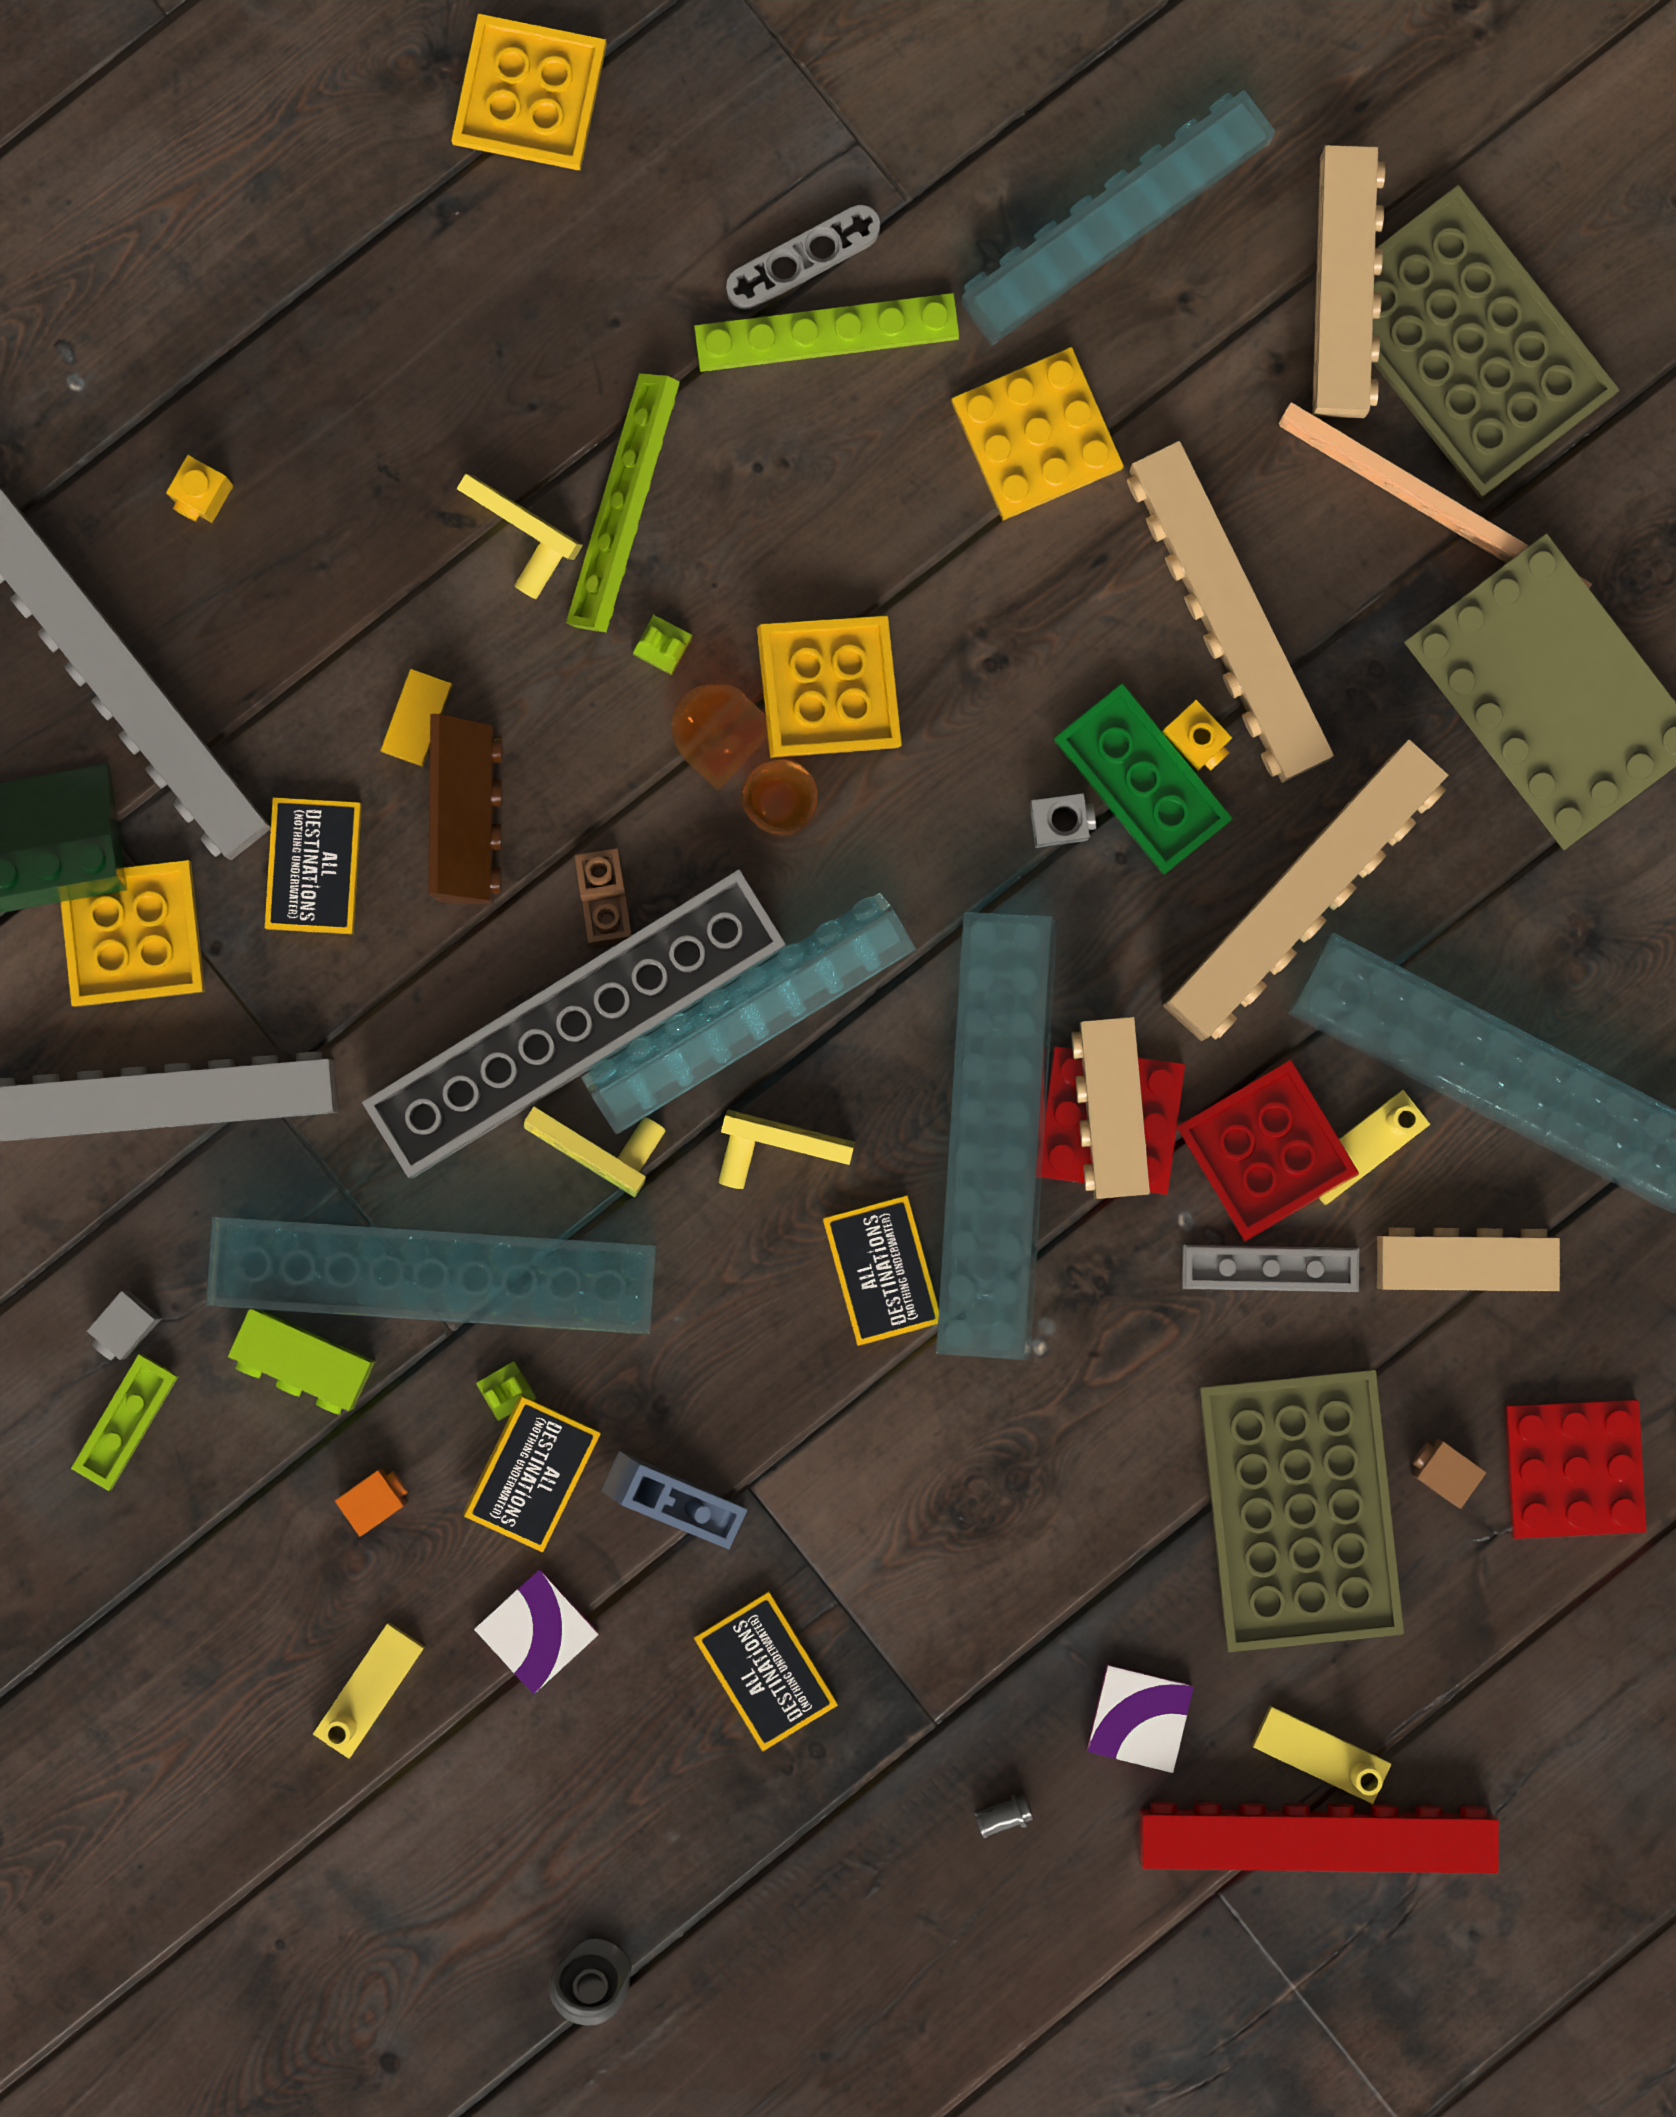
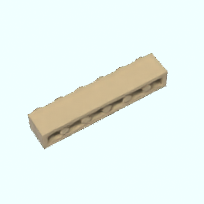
M1325 145L1320 156L1312 415L1315 417L1365 418L1370 410V406L1377 405L1378 379H1371V363L1378 362L1380 338L1377 335H1372L1373 319H1379L1381 292H1374V275L1381 274L1383 255L1382 248H1375L1376 232H1382L1384 206L1376 205L1377 188H1383L1385 181V162L1378 161V147Z

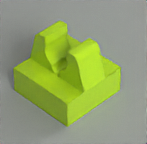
M653 615L633 655L673 675L693 637L686 631Z
M516 1361L511 1362L476 1383L498 1421L512 1413L520 1395L533 1401L537 1399Z

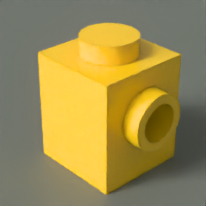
M187 455L166 493L175 502L173 509L195 522L200 516L213 523L234 485L225 475Z
M1197 700L1186 708L1162 732L1196 773L1204 765L1211 771L1230 753L1224 746L1229 743L1232 737Z

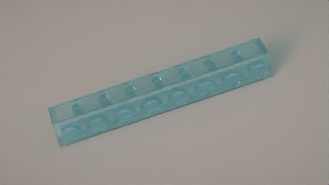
M1243 90L1235 97L1230 93L1222 96L1209 108L1211 114L1198 123L1194 118L1185 123L1174 133L1177 139L1165 148H1162L1160 144L1152 147L1139 159L1141 163L1139 167L1129 174L1125 169L1118 172L1104 184L1107 190L1095 199H1092L1090 195L1082 198L1070 208L1071 216L1059 225L1055 221L1048 223L1034 235L1036 242L1025 250L1018 246L1004 255L999 261L1001 265L999 269L989 276L982 272L972 278L964 286L966 293L962 295L961 305L990 345L993 346L1269 145L1276 131L1247 92Z
M881 892L873 897L864 898L857 902L853 909L843 916L821 924L815 933L801 942L784 947L775 958L760 967L750 968L733 984L723 990L711 992L703 999L702 1003L686 1013L672 1016L665 1023V1026L648 1036L635 1039L626 1050L610 1060L606 1059L596 1063L581 1078L595 1103L617 1135L910 954L916 948L895 911Z

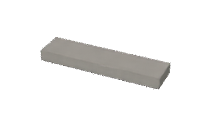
M1182 1245V1289L1359 1292V1248Z

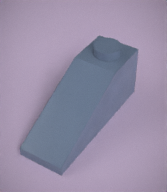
M619 1451L601 1489V1492L622 1506L726 1549H730L748 1509L621 1451Z

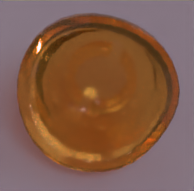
M773 760L761 764L749 773L741 788V803L745 813L760 829L772 834L789 835L802 830L812 819L817 807L818 792L814 779L804 767L793 761Z

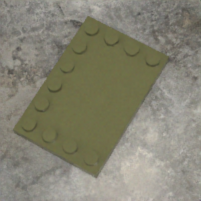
M1459 185L1377 247L1382 248L1383 256L1381 274L1374 275V292H1381V311L1379 319H1373L1372 335L1379 336L1380 351L1378 362L1372 363L1479 499L1620 391Z
M1547 533L1404 641L1412 654L1563 850H1566L1676 767V702Z
M1376 1370L1199 1387L1227 1652L1403 1635L1404 1628Z

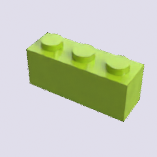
M256 1307L249 1309L228 1355L229 1358L238 1361L235 1367L237 1370L258 1379L262 1373L278 1379L275 1385L277 1388L300 1397L302 1391L318 1397L316 1401L317 1406L340 1415L342 1409L351 1411L355 1408L375 1363L370 1358Z

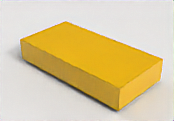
M410 669L380 751L423 767L430 750V714H443L453 687L452 683Z

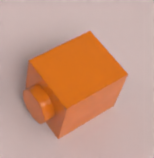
M381 1468L336 1499L335 1502L359 1537H361L408 1504L403 1497L408 1493V1490L394 1471L387 1474L384 1468Z

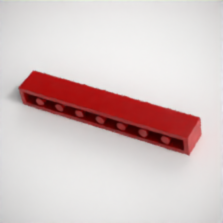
M1158 1801L1151 1802L1150 1809H1140L1139 1863L1142 1869L1498 1874L1499 1820L1492 1813H1487L1486 1807L1472 1805L1460 1806V1813H1442V1807L1436 1805H1417L1416 1812H1398V1806L1388 1804L1372 1805L1371 1812H1354V1806L1349 1804H1328L1327 1811H1310V1805L1301 1803L1283 1804V1811L1265 1810V1804L1240 1803L1239 1810H1221V1804L1215 1802H1197L1194 1804V1809H1177V1803Z

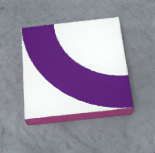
M541 1568L474 1629L533 1695L599 1635L595 1627Z
M1107 1664L1086 1749L1087 1752L1173 1773L1194 1686Z

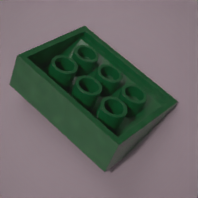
M108 763L0 783V913L127 890L111 772Z

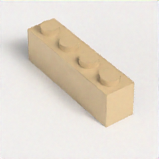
M1134 1017L1080 1022L1079 1032H1072V1048L1074 1059L1082 1058L1083 1076H1076V1093L1078 1103L1086 1102L1087 1120L1079 1121L1082 1147L1090 1146L1091 1164H1083L1085 1190H1093L1094 1199L1150 1194Z
M1389 1228V1236H1377V1289L1560 1291V1238H1547V1229H1520L1519 1238L1503 1237V1229L1477 1228L1476 1237H1459V1228H1433V1237H1415V1228Z

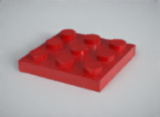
M1054 1047L1036 1177L1084 1183L1083 1164H1091L1090 1146L1082 1147L1079 1121L1087 1120L1086 1102L1078 1103L1076 1093V1076H1083L1082 1058L1074 1059L1072 1048ZM1138 1058L1150 1193L1168 1195L1185 1064Z
M1291 1060L1177 1126L1179 1133L1244 1241L1254 1237L1359 1175V1171Z
M1639 1400L1504 1406L1512 1538L1646 1533Z

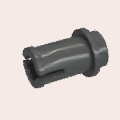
M1013 1793L1010 1800L975 1811L976 1820L984 1839L1017 1825L1025 1828L1027 1827L1026 1822L1034 1820L1025 1794L1017 1797Z

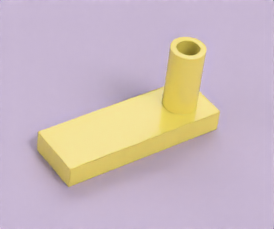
M465 474L457 487L462 493L540 541V544L514 585L517 589L534 599H537L561 558L564 556L567 559L574 560L583 546L575 539L473 475Z
M1404 1090L1399 1091L1339 1138L1359 1171V1175L1320 1197L1319 1199L1324 1205L1329 1204L1430 1125Z
M536 1107L532 1108L524 1121V1129L633 1197H636L645 1182L646 1176L641 1174L640 1171L666 1131L656 1122L643 1117L620 1155L616 1158Z
M728 1110L721 1132L729 1134L730 1137L718 1183L731 1188L744 1189L756 1141L850 1165L855 1142Z
M388 1622L313 1735L350 1759L425 1646Z
M1271 1705L1252 1742L1253 1748L1371 1804L1374 1803L1392 1765L1385 1759Z

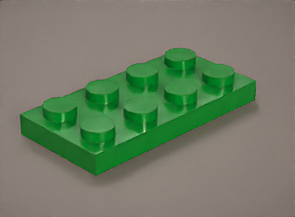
M1123 684L1119 685L1053 740L1163 876L1233 820Z

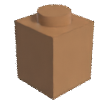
M1438 1439L1433 1445L1427 1442L1412 1462L1417 1467L1412 1476L1460 1509L1486 1474L1484 1470Z

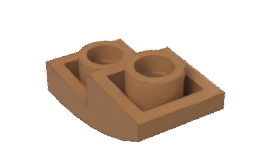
M618 848L574 855L589 947L594 948L621 943L632 936Z

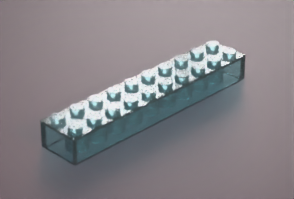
M964 912L936 1354L1026 1360L1031 1357L1057 920L1052 916Z
M1334 932L1326 936L1287 1012L1289 1015L1676 1215L1675 1109Z
M212 1217L206 1306L651 1334L658 1245Z

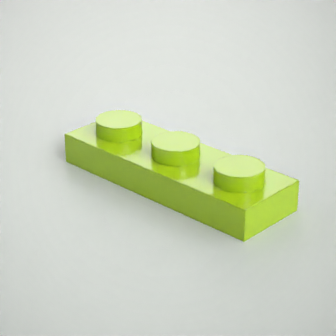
M138 1354L71 1469L104 1489L112 1490L179 1375L145 1355Z

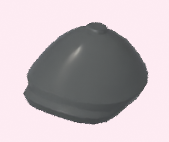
M598 1938L588 1939L578 1944L559 1961L550 1976L549 1995L557 2011L567 2020L587 2026L597 2025L611 2018L620 2009L628 1993L632 1969L629 1956L620 1947L607 1940Z

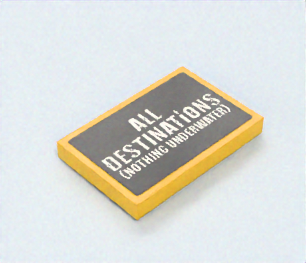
M273 798L265 929L354 934L362 813L361 803Z
M908 1196L823 1219L858 1346L942 1323Z
M520 1395L462 1513L463 1516L543 1552L601 1433Z
M770 1591L694 1636V1640L762 1751H765L838 1706L836 1699Z

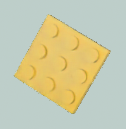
M478 14L454 125L452 144L581 171L607 46L606 39Z
M1072 347L958 395L951 400L1003 521L1118 472L1124 467Z
M888 616L760 624L757 627L770 758L893 749L902 746Z
M191 861L125 867L124 874L127 890L61 902L72 1006L78 1007L205 992Z

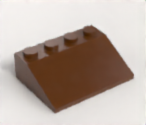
M430 714L428 894L441 904H494V894H501L502 869L501 867H494V850H502V824H495V806H502L503 782L502 780H495V763L503 762V737L496 736V730L489 724L442 714Z

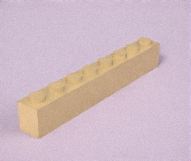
M1178 441L1132 463L1129 471L1132 477L1127 479L1129 489L1137 503L1144 501L1151 515L1146 518L1149 530L1156 542L1163 539L1170 554L1165 557L1169 571L1176 581L1183 580L1189 592L1188 595L1184 596L1186 605L1195 620L1201 618L1208 631V634L1203 636L1205 644L1214 659L1221 658L1228 672L1223 674V680L1233 698L1239 696L1247 711L1242 714V718L1248 732L1253 738L1258 735L1266 750L1261 753V757L1267 771L1272 777L1278 775L1281 782L1284 783L1329 761L1334 754L1181 442Z

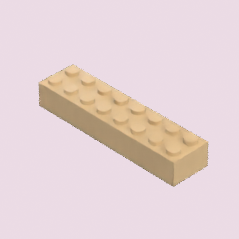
M1410 739L1407 740L1389 757L1164 1003L1163 1007L1200 1041L1210 1036L1215 1040L1218 1037L1220 1038L1237 1020V1017L1232 1014L1234 1009L1240 1003L1244 1007L1248 1004L1250 1005L1267 987L1262 981L1266 974L1270 971L1275 975L1294 958L1297 952L1291 947L1298 939L1302 942L1311 939L1327 921L1321 914L1328 907L1333 911L1340 907L1356 890L1357 887L1351 881L1358 874L1362 878L1367 874L1369 875L1386 857V854L1381 850L1387 842L1393 846L1416 824L1411 818L1415 811L1418 810L1422 814L1443 795L1446 789L1440 784L1447 778L1448 774Z

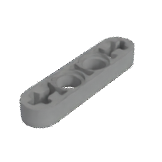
M865 205L851 207L737 268L727 279L726 291L729 301L740 310L757 308L870 247L876 242L880 232V220L877 213ZM859 217L862 222L870 220L871 224L868 226V235L862 237L859 232H854L846 237V242L849 246L842 248L840 236L833 228L840 226L841 233L844 234L853 228L854 218ZM820 236L830 238L835 245L833 254L825 259L815 257L810 251L811 242ZM780 257L792 259L797 266L795 274L788 279L776 277L771 269L776 259ZM764 267L766 278L773 286L772 288L767 290L763 281L753 288L754 296L747 299L745 294L736 295L734 293L739 289V280L745 279L748 284L759 280L760 273L757 269Z

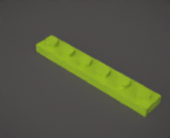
M954 293L694 325L700 372L959 340Z
M639 373L566 624L576 628L607 632L620 584L626 571L632 543L638 530L644 502L650 489L654 468L662 448L669 417L675 404L680 381L669 376Z

